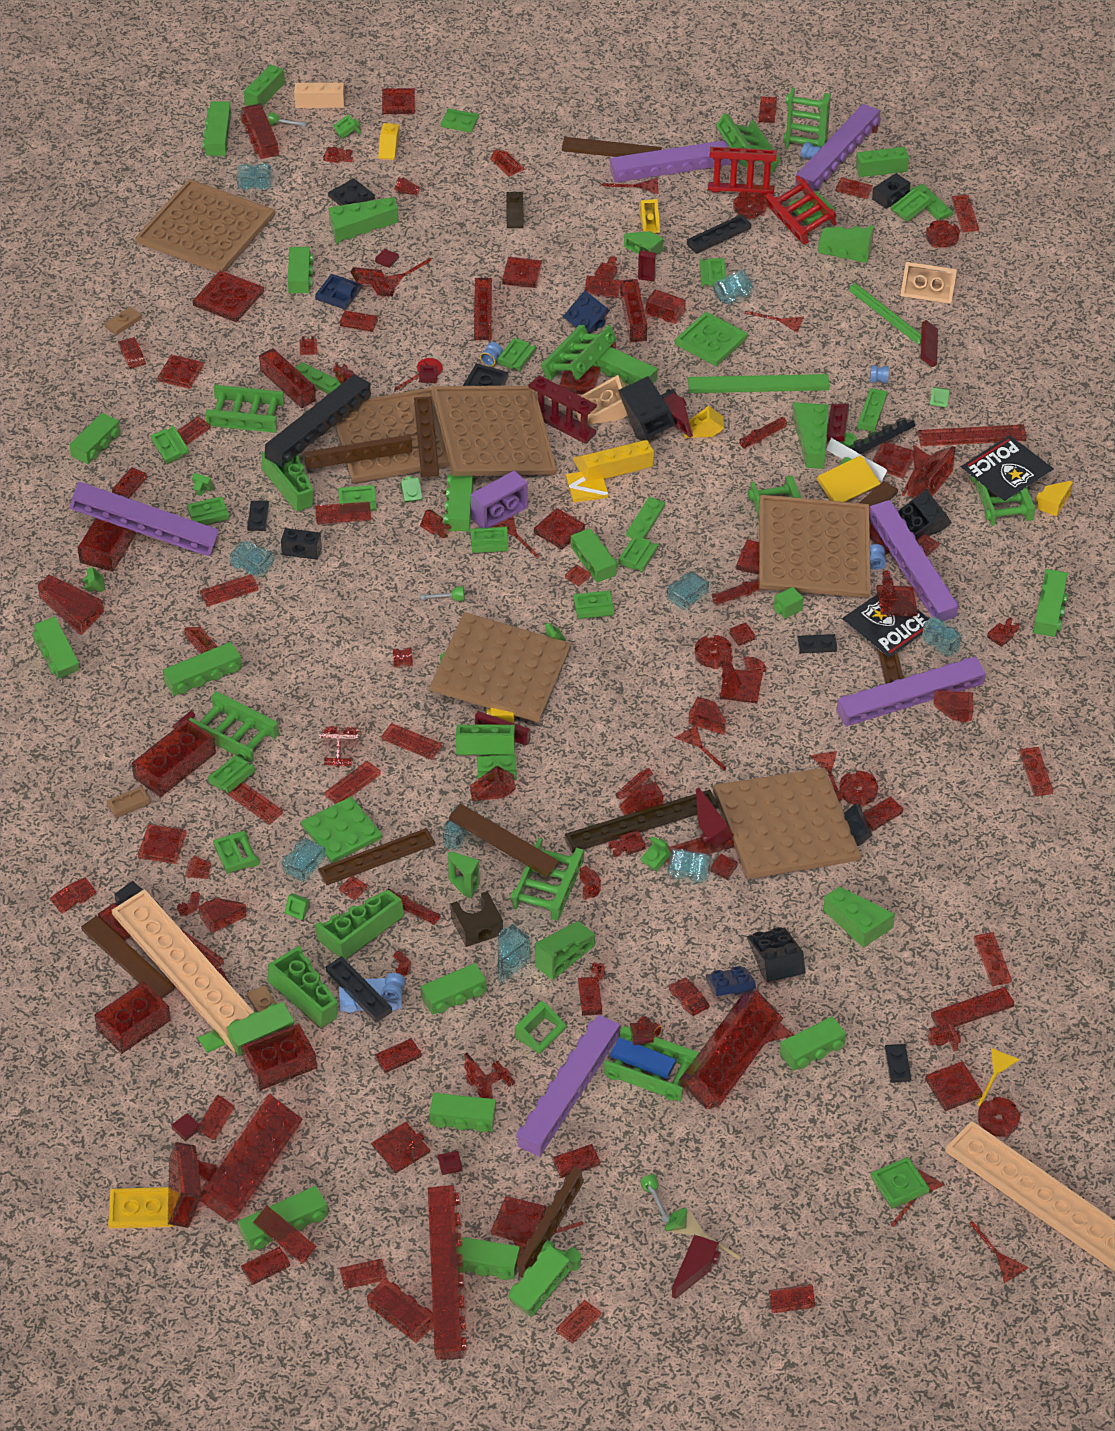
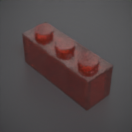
M384 1278L367 1295L368 1307L416 1344L434 1327L432 1311L427 1307L423 1308L419 1305L413 1296L406 1295L394 1282L391 1283Z

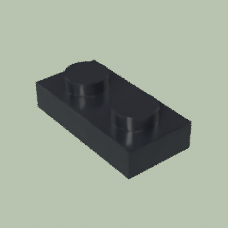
M251 501L247 524L248 531H266L269 501Z
M835 634L802 635L797 637L799 654L837 652Z
M855 803L844 812V818L848 822L851 835H853L857 846H860L872 836V832L861 806Z
M906 1044L885 1045L884 1050L890 1083L911 1082Z

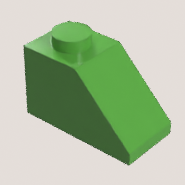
M650 231L625 233L624 247L637 254L642 250L655 252L658 255L663 250V238Z

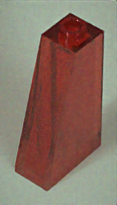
M50 574L44 580H41L38 585L39 597L80 635H83L104 613L103 600Z
M175 1142L169 1157L168 1224L189 1228L202 1196L196 1145Z

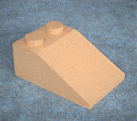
M618 375L581 395V397L597 404V407L588 415V425L620 420L628 416L618 392L626 384ZM576 412L578 420L581 422V414Z

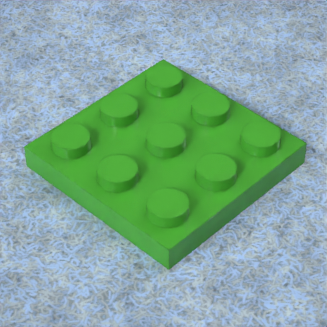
M705 312L675 339V345L717 367L748 339V333Z
M352 796L301 821V826L331 863L337 862L382 839V833Z

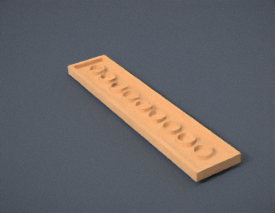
M145 889L114 908L112 915L235 1053L227 1037V1026L235 1020L247 1018L254 1011Z
M973 1121L946 1146L945 1152L1115 1271V1220Z

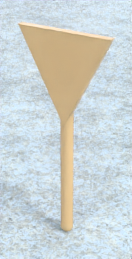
M691 1210L687 1212L686 1228L671 1231L688 1235L695 1234L716 1241L703 1232ZM719 1243V1248L738 1260L741 1258L740 1255Z

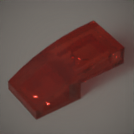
M135 337L118 341L120 351L129 369L146 365L145 358Z
M85 877L64 887L50 897V900L63 914L77 902L80 904L86 902L97 891Z
M686 977L668 986L670 993L681 1001L684 1010L692 1016L710 1008L708 1001Z

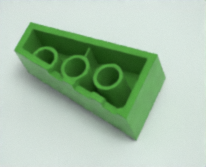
M394 197L328 208L329 223L336 244L347 238L352 239L355 235L366 234L370 230L398 223V207Z
M793 402L792 418L795 423L806 468L824 469L828 404Z
M265 451L262 452L261 469L295 511L298 512L312 507L313 488L308 476L304 472V466L299 460V454L283 467H280L265 458Z
M386 890L365 900V904L361 906L354 905L348 908V912L340 916L335 914L330 917L329 921L323 924L319 922L314 925L318 941L337 956H342L346 960L404 916L402 900L391 891Z
M299 945L268 964L267 981L315 1024L323 1028L337 1019L338 1002L326 984L322 983L320 975L317 971H314L310 960L304 956L303 950Z

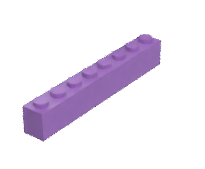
M862 104L796 176L798 175L802 180L805 179L813 192L816 189L819 190L822 183L829 179L831 173L837 171L840 163H844L847 156L855 151L858 144L861 145L864 138L871 134L872 129L878 127L881 120L879 118L880 110Z
M723 140L610 158V171L614 182H624L714 167V160L709 158L710 146H729ZM729 159L721 160V166L731 164Z
M79 481L69 509L206 556H210L218 533V529Z
M890 500L870 506V522L936 624L956 617L959 609L957 600L953 599L948 586L942 582L939 572L935 571L931 560L926 557L922 546L917 543L915 535L909 531L906 521L900 517L897 507L893 506Z
M977 657L965 658L957 663H949L944 667L930 669L927 672L913 674L908 678L897 679L891 683L881 684L869 690H861L856 694L842 696L838 699L836 711L845 727L982 685L984 684L986 673Z
M598 1015L594 1021L589 1023L586 1034L579 1038L576 1049L569 1053L566 1064L559 1068L556 1079L549 1083L546 1094L539 1098L534 1112L531 1111L529 1113L526 1124L517 1131L518 1147L539 1157L542 1155L619 1038V1023L601 1015Z

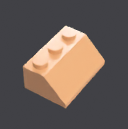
M337 82L295 83V108H344L345 84Z
M906 262L900 296L951 304L958 270Z

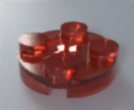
M746 191L740 192L733 202L734 212L738 213V215L742 214L746 219H755L757 216L764 215L767 208L764 195L748 193Z
M947 220L933 221L926 228V239L935 248L954 246L959 240V227L956 224H948L949 221Z
M714 635V637L710 638L704 636L695 644V659L703 666L719 669L732 658L731 644L722 636Z
M856 771L853 774H850V772L846 773L839 783V795L850 804L854 805L856 803L861 807L867 806L878 795L876 779L865 771ZM861 786L862 790H857L854 787L858 788Z
M993 1097V1100L982 1102L978 1110L977 1119L979 1126L993 1136L1008 1137L1019 1126L1020 1112H1018L1015 1103L1004 1097ZM1001 1114L1003 1119H996L994 1116Z

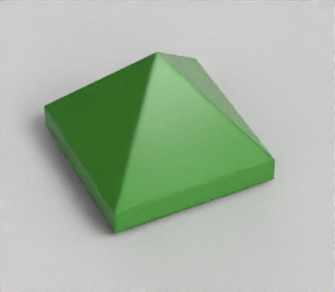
M550 623L545 624L548 637L566 641L558 627Z
M215 1030L198 1037L207 1053L226 1045Z
M684 1207L671 1213L664 1230L673 1231L686 1228L687 1209Z

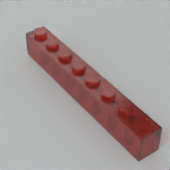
M454 1185L428 1187L434 1352L437 1360L464 1359V1351H467V1339L463 1337V1330L466 1329V1318L462 1316V1309L465 1308V1297L461 1295V1288H464V1275L460 1274V1267H463V1255L459 1254V1246H462L463 1242L462 1234L458 1233V1226L462 1225L461 1213H457V1206L461 1205L460 1193L456 1192Z

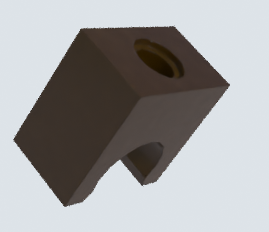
M488 891L481 893L482 910L477 913L463 911L460 903L457 901L450 903L451 919L465 947L503 935V919Z

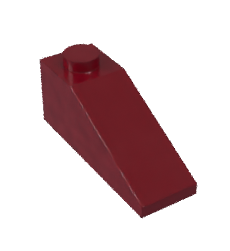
M675 393L670 394L664 398V401L674 419V427L688 437H693L685 407L687 405L686 401Z
M698 787L696 788L698 822L703 832L700 836L707 845L711 843L715 849L734 836V834Z
M694 1234L672 1286V1298L677 1299L709 1273L714 1264L719 1263L721 1252L718 1251L719 1242Z

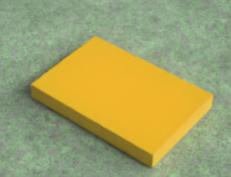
M862 455L816 478L830 501L848 502L875 489L881 484Z
M175 1187L110 1189L109 1229L174 1227Z

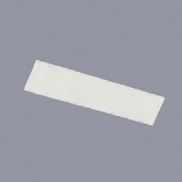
M831 438L826 449L841 459L844 457L854 459L860 456L859 453ZM863 456L877 479L882 482L887 470Z

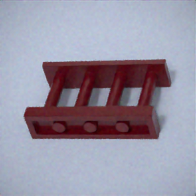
M540 375L528 385V388L537 392V399L544 423L584 444H587L596 435V430L588 426V415L597 407V404ZM545 396L552 399V407L545 404ZM559 403L566 406V414L559 411ZM573 411L581 414V422L573 418Z

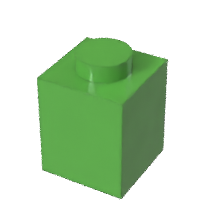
M791 587L774 596V611L785 619L803 610L804 598L794 587Z

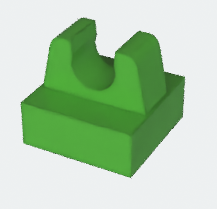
M933 386L930 405L948 407L950 389Z
M194 473L191 478L194 483L193 490L199 496H202L206 490L211 492L214 488V484L209 477Z
M93 567L87 569V576L83 578V582L87 584L84 586V589L88 592L94 590L98 592L104 591L103 575Z
M291 893L288 895L284 913L303 920L309 909L310 900Z

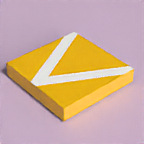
M581 472L566 474V481L573 503L608 498L604 478L586 482Z

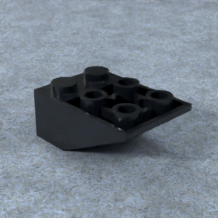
M649 376L618 390L637 439L650 438L675 426L669 407Z
M927 489L898 510L900 517L906 521L909 531L915 535L916 541L939 533L952 523Z
M776 927L771 931L755 932L753 935L747 936L760 972L766 982L806 974L803 950L785 927Z

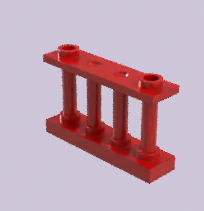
M710 146L709 158L714 160L713 182H708V190L714 193L733 191L761 193V195L774 194L775 186L770 185L771 163L773 161L776 162L777 150ZM723 159L731 161L730 183H720L721 160ZM739 160H746L748 162L746 184L737 183V165ZM756 160L764 162L763 185L753 184L754 162Z
M797 175L795 176L796 187L780 197H774L769 193L765 195V199L770 210L805 245L809 243L807 236L809 232L829 220L833 226H836L835 218L837 215L832 208L829 209L811 190L808 182L805 179L802 180ZM800 191L805 194L804 197L788 207H783L781 204ZM811 201L814 204L813 207L797 217L791 216V212ZM817 211L823 214V216L806 227L800 225V222Z

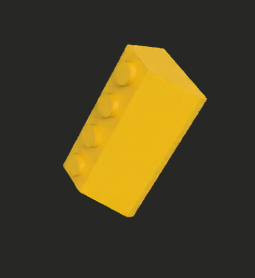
M642 440L573 457V461L586 482L651 467L653 466L654 450L648 440Z

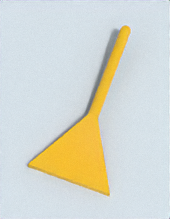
M991 1048L993 1074L978 1102V1106L982 1105L997 1074L1020 1059Z

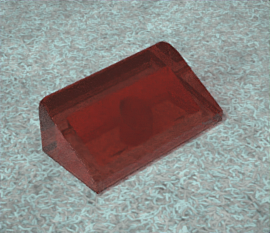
M494 150L490 158L508 177L525 170L507 151Z
M201 627L184 628L185 637L200 654L218 647Z

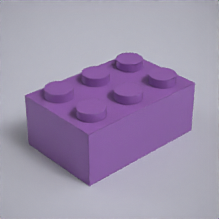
M515 470L471 494V519L480 528H491L528 508V483Z

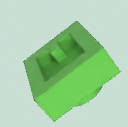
M349 114L333 125L342 139L354 130L358 134L362 133L359 129L360 123L356 118L352 119Z
M652 836L650 838L652 845L640 860L657 872L671 856V852L665 840Z

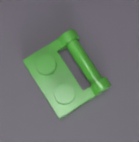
M245 831L213 840L214 848L226 874L260 864V860L254 854L248 841L249 837ZM237 842L241 843L246 853V858H242L236 845Z

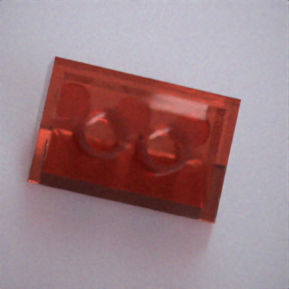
M951 446L936 451L931 458L928 457L925 465L918 469L916 476L908 481L907 496L914 499L927 489L933 497L953 473L956 447Z

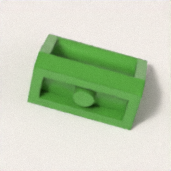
M451 851L448 853V879L465 897L471 899L480 884L479 860ZM456 867L460 870L464 877L456 875Z
M541 1000L515 1026V1038L541 1054L567 1026L549 1005ZM544 1019H547L556 1027L538 1044L530 1033Z

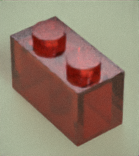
M655 289L646 300L645 313L652 317L663 319L666 322L677 324L685 313L686 300Z

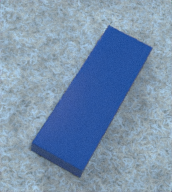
M620 1037L610 1052V1057L666 1079H668L676 1064V1059Z

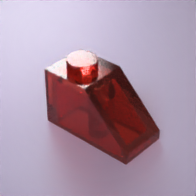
M934 691L933 705L951 720L960 722L972 721L973 692Z
M697 696L689 711L688 724L725 735L726 720L716 702Z
M495 766L470 785L472 801L505 798L516 789L514 774L499 766Z
M656 781L637 787L619 807L623 815H628L663 804V793Z
M214 898L198 906L200 919L211 934L247 917L246 906L242 902Z

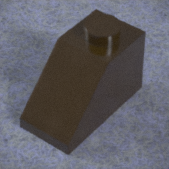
M506 192L507 228H523V192Z

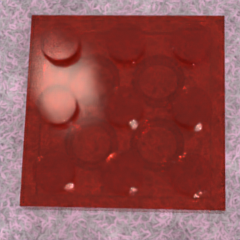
M220 270L192 302L195 307L237 323L264 293V287Z

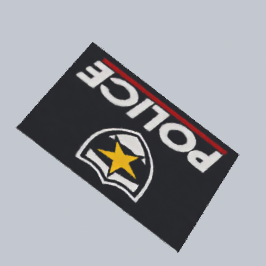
M1011 435L960 466V468L1004 502L1054 470L1053 467Z
M889 586L841 618L888 657H891L934 627L932 620Z

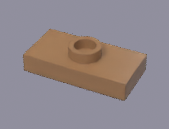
M130 306L105 322L104 325L106 329L118 335L141 320L142 314Z
M142 786L106 801L108 808L115 818L151 803L149 796Z
M265 985L246 993L256 1012L265 1010L271 1004H277Z

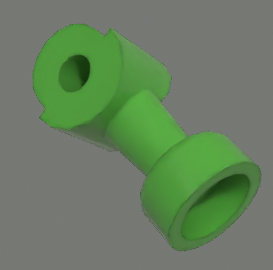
M549 1240L544 1243L542 1250H546L550 1245L570 1260L573 1266L571 1271H576L580 1268L581 1253L576 1248L572 1247L567 1251L555 1248V1243Z

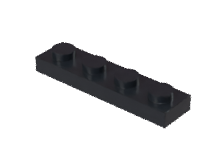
M742 214L687 239V245L697 254L751 229V223Z
M905 417L897 419L895 424L883 426L881 431L869 433L865 439L855 440L853 445L848 448L862 454L915 427V422Z
M342 956L325 967L326 972L376 1023L392 1013V1007Z

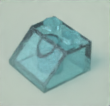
M514 924L504 928L498 935V982L500 984L530 962V937Z

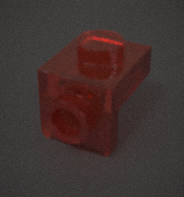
M587 865L581 867L580 881L585 885L583 887V899L586 901L590 897L594 898L601 891V879Z

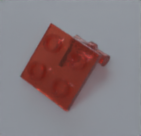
M883 571L882 585L876 586L881 615L917 616L918 611L913 587L894 586L890 571Z
M726 654L725 661L721 666L723 670L721 677L723 680L720 699L758 703L763 673L734 669L732 664L733 656Z
M326 726V729L319 733V738H337L336 758H324V761H331L324 762V766L332 765L336 766V768L352 766V758H340L341 738L358 739L361 731L357 730L356 727H345L343 730H337L336 726Z
M468 1052L464 1054L465 1063L463 1065L467 1073L465 1078L470 1086L474 1085L477 1088L480 1098L493 1099L491 1085L503 1079L508 1087H511V1084L512 1086L515 1084V1080L509 1075V1070L504 1068L498 1060L492 1064L495 1072L485 1074Z
M404 1122L371 1143L373 1148L395 1173L430 1153V1149L422 1141L425 1138L422 1132L416 1134L407 1122Z

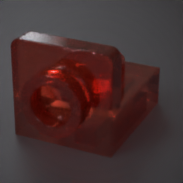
M953 1023L929 1028L927 1040L930 1046H942L950 1042L953 1052L957 1051L958 1044L961 1043L959 1031H955Z

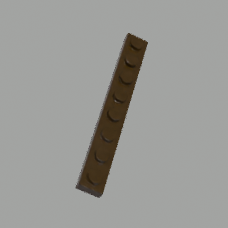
M711 790L703 791L714 808L717 809L718 803ZM696 794L565 833V840L571 852L574 853L576 848L587 849L698 815Z

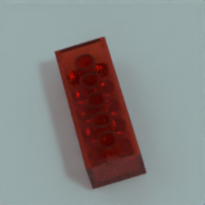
M757 989L742 994L679 1081L705 1109L720 1106L783 1020V1017Z
M268 1094L256 1107L196 1195V1198L223 1219L231 1222L240 1214L303 1119L274 1096Z

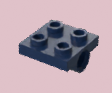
M330 274L315 294V300L346 310L362 289V284Z
M584 290L563 315V318L576 328L579 325H585L588 334H591L593 330L598 331V328H603L605 325L604 317L610 310Z
M735 966L731 970L726 971L715 970L711 974H706V981L716 996L731 993L737 996L752 993L756 989L755 980L748 970L742 966Z

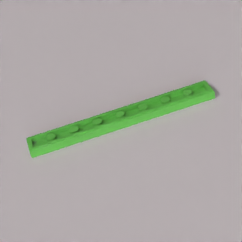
M828 374L688 377L689 393L825 391L830 388Z

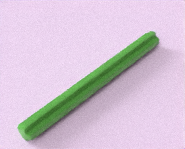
M854 283L850 286L849 291L916 344H921V333L858 284Z

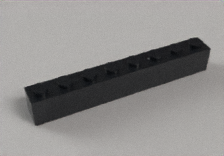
M355 374L267 442L265 444V458L283 467L296 455L302 453L306 447L313 444L316 439L323 436L330 428L334 427L340 420L347 417L350 412L357 409L360 404L367 401L371 396V383Z

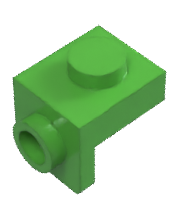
M408 476L401 480L400 488H402L404 503L423 499L419 478Z

